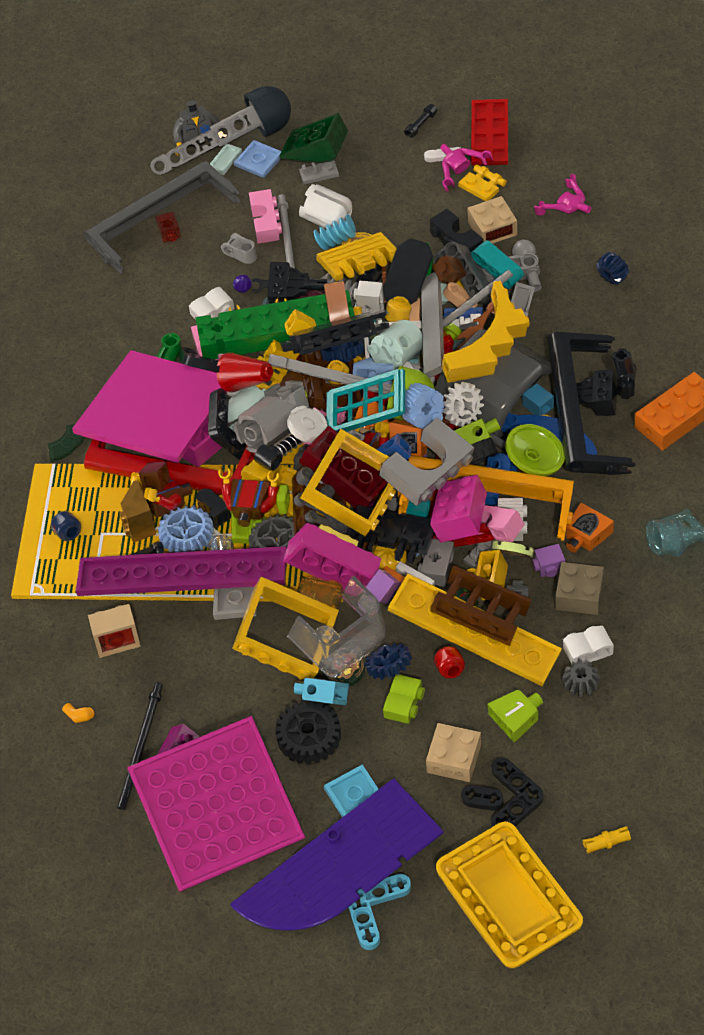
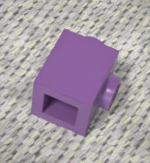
M559 544L534 550L532 565L535 572L539 571L541 577H553L560 572L561 562H565V558Z
M379 569L364 590L369 593L368 598L373 602L387 604L402 583L387 571Z

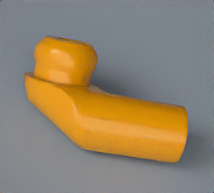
M70 703L65 704L62 708V711L75 723L88 721L95 714L91 707L76 709Z

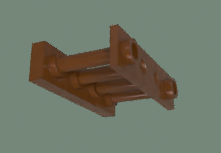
M453 565L447 582L452 585L446 594L438 591L431 612L510 646L518 627L513 623L518 614L526 617L532 599ZM459 588L471 592L466 603L454 598ZM479 597L491 601L485 612L474 607ZM499 605L510 610L506 620L493 616Z

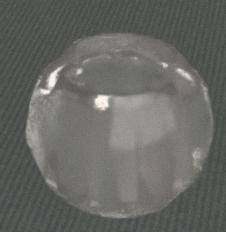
M226 534L213 536L208 544L209 551L234 549L232 539Z

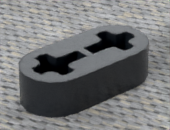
M469 785L461 792L462 802L468 807L496 811L502 808L504 804L503 794L497 789ZM470 793H475V797L469 800L468 796ZM496 796L497 800L495 803H490V799Z

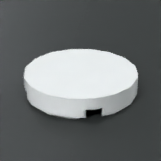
M308 406L296 407L291 411L287 419V426L291 434L297 439L312 443L326 429L327 421L324 415L314 408L309 409L307 408Z

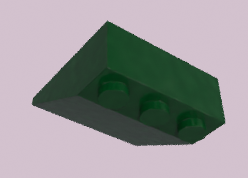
M339 113L298 127L291 131L279 156L281 159L311 162L332 161L337 157L348 129Z

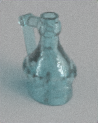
M684 509L683 512L664 517L661 520H650L646 527L649 547L655 555L663 556L669 554L679 557L692 543L696 541L704 542V525H701L689 509ZM681 521H687L692 527L686 526Z

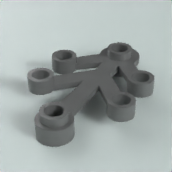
M303 467L297 473V482L307 487L314 475L313 470L309 467ZM326 484L320 490L322 494L331 499L335 493L334 488L329 484ZM298 493L294 497V503L298 507L306 505L313 509L305 514L306 522L311 525L316 522L320 525L331 527L339 533L346 534L347 525L300 499L303 493ZM317 512L323 514L325 518L319 516Z

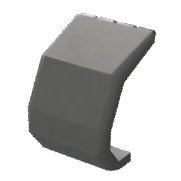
M488 329L478 330L460 349L474 343ZM514 338V345L511 347L510 355L497 357L498 364L495 366L494 374L448 383L444 372H441L435 386V390L442 395H449L448 388L455 389L454 384H461V382L473 384L475 388L480 389L479 395L483 396L480 403L484 404V406L479 408L482 414L476 415L477 420L483 419L486 423L496 418L501 429L493 434L499 438H502L504 435L502 427L516 401L541 375L552 374L551 361Z

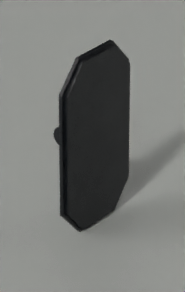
M410 238L398 245L383 285V295L387 303L396 296L406 298L410 304L418 300L433 259L428 243Z

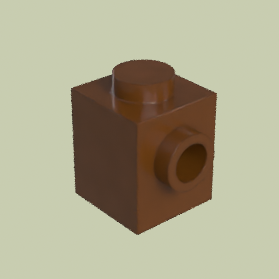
M448 255L440 257L438 262L433 265L439 281L446 284L450 282L456 283L467 275L460 260Z

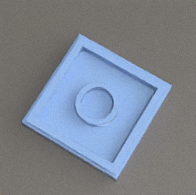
M253 140L233 163L238 168L264 178L281 159L279 156L281 151Z

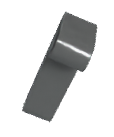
M452 241L434 255L433 265L438 262L440 257L446 255L460 260L467 274L460 281L470 297H473L490 284L465 245ZM491 293L478 303L489 305L492 301Z

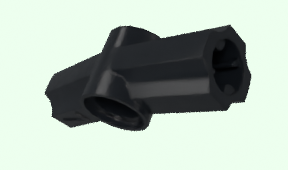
M620 348L613 353V361L617 372V395L622 399H629L635 394L637 367L633 363L631 352L627 351L626 348Z

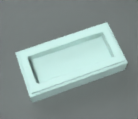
M225 144L210 165L220 174L224 175L242 153V148Z

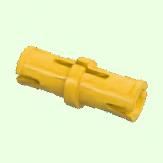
M627 826L610 832L603 831L601 835L584 839L583 845L587 848L586 852L589 854L604 848L610 849L613 845L629 841L631 836Z

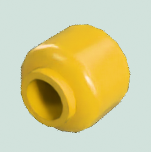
M401 296L390 299L385 311L387 315L385 319L388 322L409 320L412 309L411 304L406 298Z

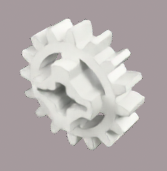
M461 382V384L455 383V389L449 387V395L444 394L446 401H444L445 409H443L444 412L442 413L447 414L445 419L449 420L451 424L461 427L465 424H470L471 420L477 421L476 415L482 414L479 408L484 406V404L480 403V400L483 399V396L479 395L481 390L475 388V385Z

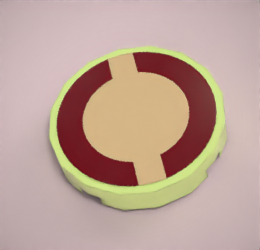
M494 541L492 544V550H500L501 553L532 558L534 554L533 548L529 547L528 550H525L526 547L517 543L504 541L501 542V545H498L499 541Z

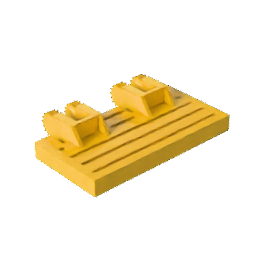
M382 232L318 253L316 260L335 281L343 279V273L347 277L352 278L355 275L354 270L361 275L365 271L375 268L376 262L381 267L387 265V260L392 263L397 248Z

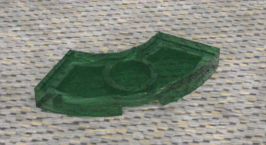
M75 424L66 425V431L63 436L54 442L48 443L50 462L68 457L83 443L85 436L73 433L72 428Z

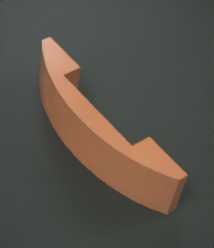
M344 281L324 284L330 322L348 318L349 310Z

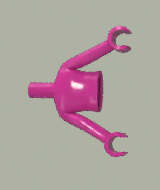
M446 144L441 145L440 149L446 154L442 161L445 176L442 182L444 190L449 192L447 185L455 187L453 179L450 178L449 168L455 174H460L470 166V160L465 155L481 158L482 163L487 165L486 158L493 160L491 152L483 151L481 153L467 148L452 151Z
M571 174L570 179H565L567 188H573L577 195L567 191L559 197L557 204H545L544 201H540L539 206H534L536 215L545 214L546 209H556L567 214H571L576 210H581L587 214L590 213L591 207L583 204L585 196L577 185L575 174Z

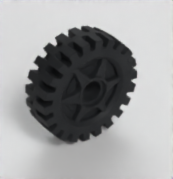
M303 700L300 706L296 702L293 704L292 709L288 706L285 709V713L282 712L280 719H277L276 740L280 751H282L285 757L288 756L289 760L293 762L296 760L299 764H302L303 761L306 762V765L311 764V761H315L316 764L320 763V759H328V755L332 756L335 753V749L338 748L339 741H341L339 719L335 711H331L330 706L326 705L324 707L323 702H318L316 705L315 701H310L307 704L306 700Z

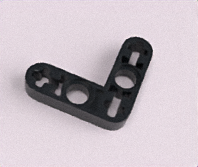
M180 347L178 357L183 364L212 372H219L220 366H217L219 360L202 357L194 349Z
M219 388L212 391L209 397L208 433L213 441L240 460L247 444L245 442L241 444L237 440L236 433L228 427L229 399L226 391Z
M498 758L492 763L494 777L516 797L492 817L491 828L497 825L498 821L500 823L504 821L509 822L516 827L543 803L544 794L538 785L508 759ZM498 766H506V772L503 770L498 771ZM515 779H520L524 784L521 787H514L511 782ZM529 793L532 795L537 794V800L535 798L530 800ZM514 807H521L524 812L520 815H514L511 810Z

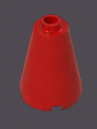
M225 353L217 366H220L219 372H216L218 384L222 389L231 393L268 382L273 376V368L269 362L236 353Z

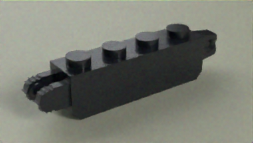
M385 310L374 313L366 312L293 332V335L289 336L290 340L280 343L282 351L293 350L294 354L299 353L303 355L377 334L376 331L390 327L389 322L374 325L373 321L377 318H383L387 313Z

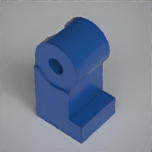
M399 434L377 448L378 451L389 457L395 452L406 460L411 457L412 446Z

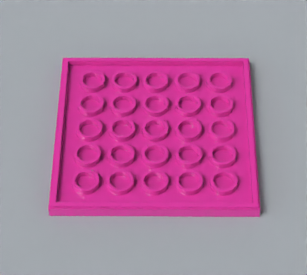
M130 350L72 430L77 435L179 463L208 421L210 393L221 387L218 384L215 372Z
M252 716L127 767L179 892L305 839Z

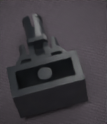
M270 262L269 304L275 303L277 298L279 302H283L284 298L287 301L295 300L300 296H308V292L313 290L325 291L324 284H327L328 280L310 279L308 273H301L298 269L290 267L289 262Z
M613 369L594 371L593 377L587 378L581 383H576L579 405L594 409L596 416L616 415L617 380ZM554 389V400H555V402H556L555 389Z

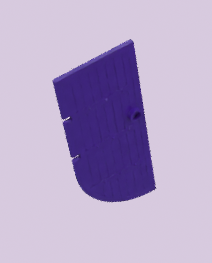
M393 778L230 905L245 919L269 929L291 931L320 925L336 917L360 899V896L356 893L357 891L362 889L366 894L401 867L402 864L398 859L403 856L406 861L410 860L444 832Z

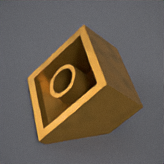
M137 480L133 481L120 503L122 512L119 514L124 524L122 526L126 537L130 536L134 543L156 535L151 510L144 498L141 487Z

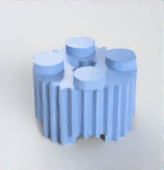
M421 383L411 384L409 390L406 389L405 413H403L402 418L422 429L436 418L442 421V412H444L443 408L445 407L443 405L445 403L443 395Z

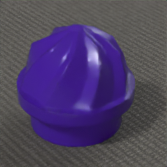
M240 274L233 281V288L241 293L247 292L252 286L251 279L247 275Z

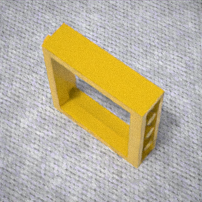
M340 429L300 499L366 536L369 530H375L380 521L376 519L377 516L384 514L388 507L385 504L386 500L391 501L396 492L391 484H387L368 520L315 490L339 447L381 471L382 463L390 457Z
M260 577L254 587L232 649L241 652L242 655L251 656L263 664L272 665L282 672L293 674L300 680L305 678L314 679L318 673L339 610ZM260 596L326 624L312 665L246 637Z

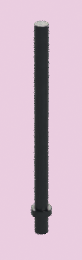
M159 682L154 684L153 691L149 693V704L130 766L139 763L157 704L162 698L160 694L163 685ZM129 771L117 805V809L126 810L133 787Z

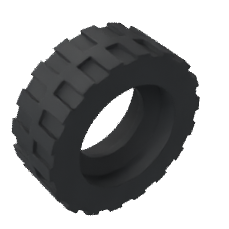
M492 438L483 439L471 444L474 450L472 453L473 459L470 464L478 465L488 460V457H493L499 453Z

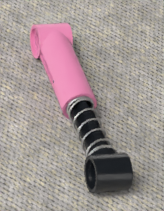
M346 411L337 414V422L340 424L348 417ZM289 433L288 436H285L283 440H279L274 445L268 446L263 444L255 453L254 461L269 471H275L280 466L283 456L287 455V452H292V448L296 449L297 445L306 443Z

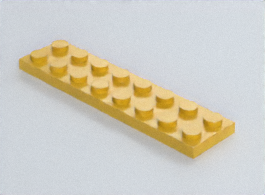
M407 573L388 606L389 612L543 687L562 648L517 627L511 645L508 646L433 613L431 609L438 591L443 594L447 592ZM454 597L455 599L466 603V601H464V600H462V599H460V598Z

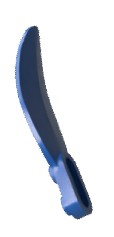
M508 413L502 427V432L509 434L515 427L520 425H538L551 431L562 443L559 419L554 417ZM584 434L586 452L591 455H597L593 442Z

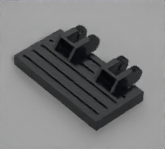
M357 505L355 513L368 520L374 508ZM385 510L382 516H377L376 519L380 521L375 530H369L366 536L348 527L345 534L354 540L359 535L357 547L362 549L364 543L367 542L369 543L367 551L373 554L377 546L395 549L396 544L399 543L395 560L401 561L404 551L409 550L408 563L413 564L417 553L427 555L435 532L430 525L431 518L404 513L398 514V512Z

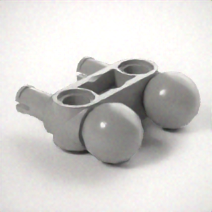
M522 239L515 243L512 249L513 256H509V258L523 270L524 277L521 280L527 279L529 286L535 287L534 292L541 290L542 286L538 277L541 271L538 265V257L535 255L536 248L531 241ZM479 266L489 283L495 280L493 276Z

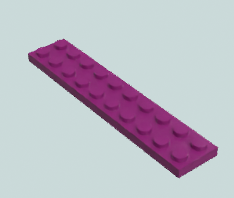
M284 546L80 558L76 593L77 596L255 587L260 577L280 585H285L287 563L283 562L287 548Z

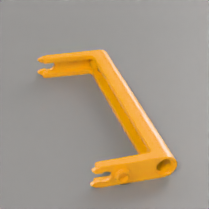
M411 455L409 458V463L422 470H433L442 465V461L439 459ZM471 464L466 467L462 466L454 478L450 477L446 480L452 481L465 476L478 475L487 492L560 503L561 514L557 538H560L562 541L565 538L567 524L571 525L573 512H569L574 481ZM398 491V497H400L398 514H406L409 499Z

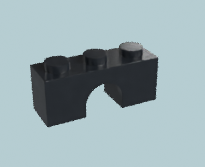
M448 209L430 219V232L432 236L441 239L444 246L453 241L465 245L472 252L484 242V239L473 229L465 233H457L460 230L459 218Z

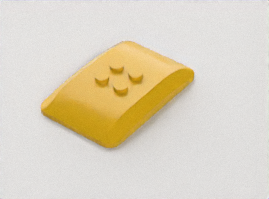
M498 823L441 857L436 863V871L452 896L506 967L517 968L582 927L583 917L512 823Z

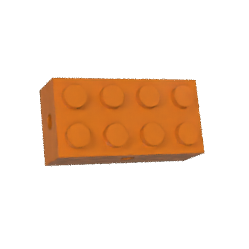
M693 372L635 413V428L662 451L704 421V379L696 372Z

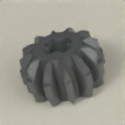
M581 660L579 664H576L572 661L571 667L566 666L562 681L566 691L570 690L572 696L579 692L581 698L584 692L590 696L592 691L597 690L600 676L597 667H592L591 662L584 664Z

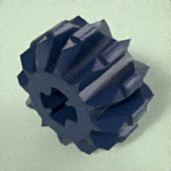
M607 252L596 264L597 271L601 274V277L605 278V281H609L610 284L618 285L629 274V266L625 264V260L614 252Z

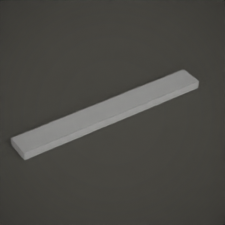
M435 272L426 276L421 289L424 374L429 378L443 372L442 362L444 356L441 282Z

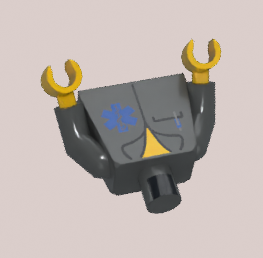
M188 101L186 103L187 110L179 113V118L173 127L174 143L179 146L210 130V126L220 122L219 118L211 111H206L204 106L197 107L196 101ZM220 128L218 131V136L220 138L226 137V135L223 134V128Z

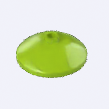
M533 424L520 425L515 427L506 439V452L510 460L520 470L528 474L549 476L556 473L564 463L565 457L562 443L551 431L544 427Z

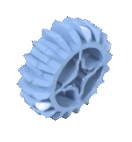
M185 505L183 509L177 507V510L170 511L169 515L164 514L163 520L159 524L160 527H158L160 542L165 550L168 549L170 553L203 551V547L209 546V542L212 541L214 534L213 521L209 518L208 513L204 512L202 508L196 509L194 505L191 508Z

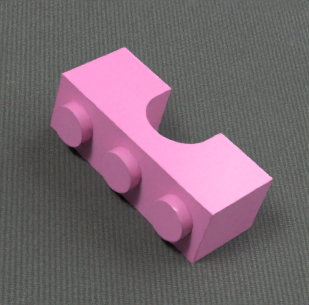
M271 189L250 192L249 197L253 217L263 216L254 219L257 243L280 240L279 234L282 233L281 222L277 223V220H280L278 209L274 210V207H277L276 196H272Z
M484 505L481 524H487L495 540L513 542L525 525L520 514L514 509Z

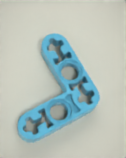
M397 874L387 877L366 894L362 889L356 892L360 896L361 907L357 908L355 902L348 908L359 943L364 949L373 950L380 943L379 931L370 906L408 895L411 890V882L406 875ZM397 882L405 884L404 889L397 887ZM388 884H390L392 888V893H389V888L387 886ZM376 888L385 890V894L381 897L374 896L372 892ZM361 914L369 916V920L366 923H359L356 919ZM368 928L370 936L373 937V942L370 943L368 940H365V929Z

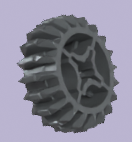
M279 514L276 517L269 515V519L265 520L262 518V523H255V528L251 529V535H249L250 548L284 546L287 548L289 541L294 537L293 517L289 518L286 514L283 517Z

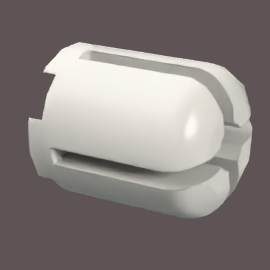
M312 184L305 193L307 198L304 207L300 206L299 209L300 217L326 228L328 223L333 227L332 222L334 220L340 224V217L345 221L347 214L351 217L352 202L349 198L330 189Z

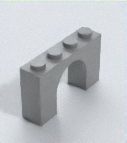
M439 418L433 420L423 429L420 441L440 457L442 461L440 467L433 470L416 468L397 452L382 463L380 476L416 506L422 501L426 502L431 497L433 491L436 489L440 490L448 478H454L460 468L468 466L473 459L474 447Z

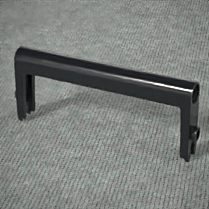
M554 332L550 334L547 340L566 469L575 473L631 474L632 471L627 467L636 466V463L632 462V458L591 455L586 452L571 351L608 353L611 345L599 343L611 344L615 337L569 332Z

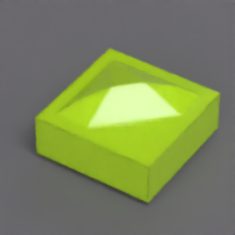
M280 485L276 505L279 509V514H287L290 503L289 487L287 485Z

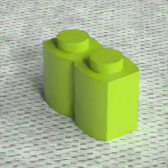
M400 674L396 675L384 704V718L406 724L410 723L411 718L415 719L418 712L416 704L418 700L423 699L425 688L422 687V680Z

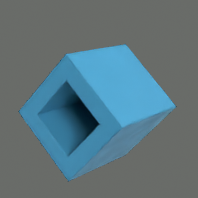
M536 383L523 393V406L534 415H545L554 408V396Z

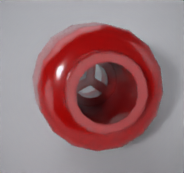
M444 647L434 656V663L440 675L444 678L458 677L465 668V661L460 651L455 647Z

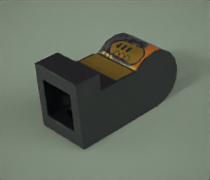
M202 489L197 493L198 507L208 513L215 529L231 519V511L228 510L225 502L212 490Z

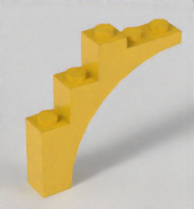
M501 281L493 282L491 298L494 304L495 318L490 328L471 345L458 351L444 354L442 370L448 383L494 374L495 366L498 364L497 357L510 355L511 347L514 345L513 338L526 336L529 318L525 316L522 308L515 309L514 303L510 302L508 290L504 288Z

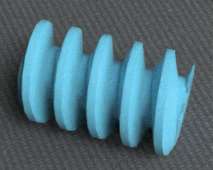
M349 214L346 215V221L342 217L339 218L340 224L335 220L332 222L333 227L329 223L326 224L327 230L322 226L319 228L320 233L316 229L314 230L315 240L323 250H328L329 246L334 247L336 244H341L342 241H348L349 238L356 236L355 225Z

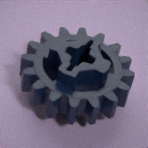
M355 340L322 349L323 361L339 360L344 363L349 362L351 359L356 358L357 354L364 352L363 342Z
M393 643L392 646L386 644L385 646L378 647L377 652H371L372 656L366 658L365 666L369 676H373L374 679L380 677V680H383L385 676H388L390 679L393 676L399 675V671H405V666L411 665L410 660H412V656L408 647H404L403 643L398 646L397 643Z

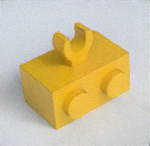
M500 550L480 552L477 570L470 568L467 571L504 587L508 564Z

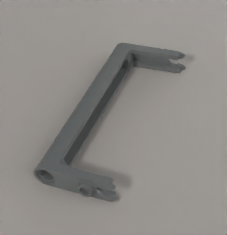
M203 161L84 231V236L87 242L101 255L104 263H109L119 274H122L124 270L120 263L122 258L106 242L206 183H211L233 204L241 202L234 195V193L238 195L239 191L229 179L227 180L207 161Z

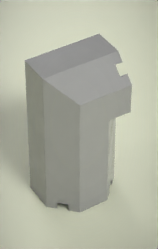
M290 380L286 381V385L280 387V383L271 386L264 391V399L238 416V421L233 425L237 440L241 444L245 442L248 445L246 449L249 452L256 453L263 444L268 446L274 445L291 433L287 426V419L293 409L299 406H308L307 408L310 409L302 381Z

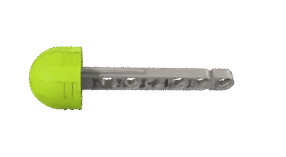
M270 354L268 359L271 366L344 385L367 379ZM399 366V370H405V393L406 389L409 390L410 385H414V383H421L435 390L431 379L426 374L415 369ZM394 380L392 385L383 383V395L394 391ZM379 384L368 387V391L379 393ZM394 396L389 398L387 410L394 408ZM402 415L394 417V419L405 421V419L402 418Z

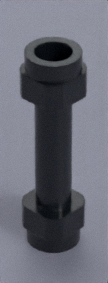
M433 104L427 105L424 108V113L413 124H409L406 127L404 134L411 138L415 136L422 124L429 117L433 118L436 115L437 107Z

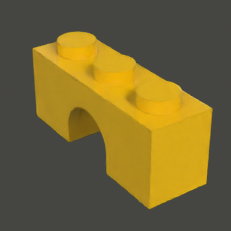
M294 309L284 325L286 333L291 336L293 332L315 327L316 322L315 319ZM276 340L272 341L263 354L266 362H268L270 354L296 360L299 353L294 354L293 350L283 352L280 342ZM272 366V368L284 374H286L288 371L286 369Z

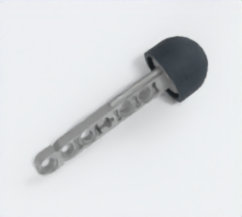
M262 86L244 95L247 108L210 126V130L168 151L166 155L162 154L156 157L151 162V170L159 175L172 170L171 167H177L218 145L221 147L257 127L264 137L271 135L283 128L290 118L291 105L287 95L282 90L272 86ZM238 119L243 122V127L240 130L234 128V122ZM220 128H226L227 136L225 138L218 136ZM204 137L211 138L209 141L210 145L203 144L200 146L202 148L200 150L196 141L198 140V143H202L205 141ZM193 144L196 151L194 154L189 155L186 148L188 145ZM171 154H179L180 159L177 163H173L170 160ZM157 161L163 162V170H155L154 165Z

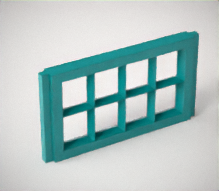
M396 369L329 390L327 392L326 409L327 427H332L336 432H339L340 429L348 432L403 415L405 413V370ZM394 380V391L383 395V383ZM379 384V396L368 399V387ZM363 389V401L352 404L353 392ZM348 394V406L337 409L338 397ZM394 396V408L383 411V399ZM379 401V413L368 416V404ZM363 406V418L352 421V409ZM348 411V422L337 425V414Z

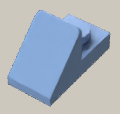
M367 358L353 363L352 375L363 378L374 377L393 371V364L373 363L372 358ZM392 380L384 383L392 385Z

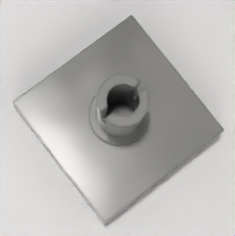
M254 587L214 589V619L244 617Z

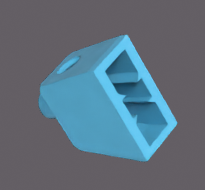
M305 678L304 682H295L294 693L302 695V700L346 705L349 689V684L311 678Z

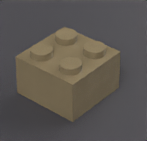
M561 562L556 591V610L598 615L604 567Z

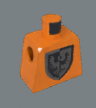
M399 419L389 423L390 439L399 434L412 446L411 455L423 457L427 454V448L429 447L420 441L423 433L422 428Z
M580 503L572 516L571 525L568 524L566 527V538L569 539L566 544L567 549L573 553L580 547L588 551L593 550L614 532V521L587 505Z

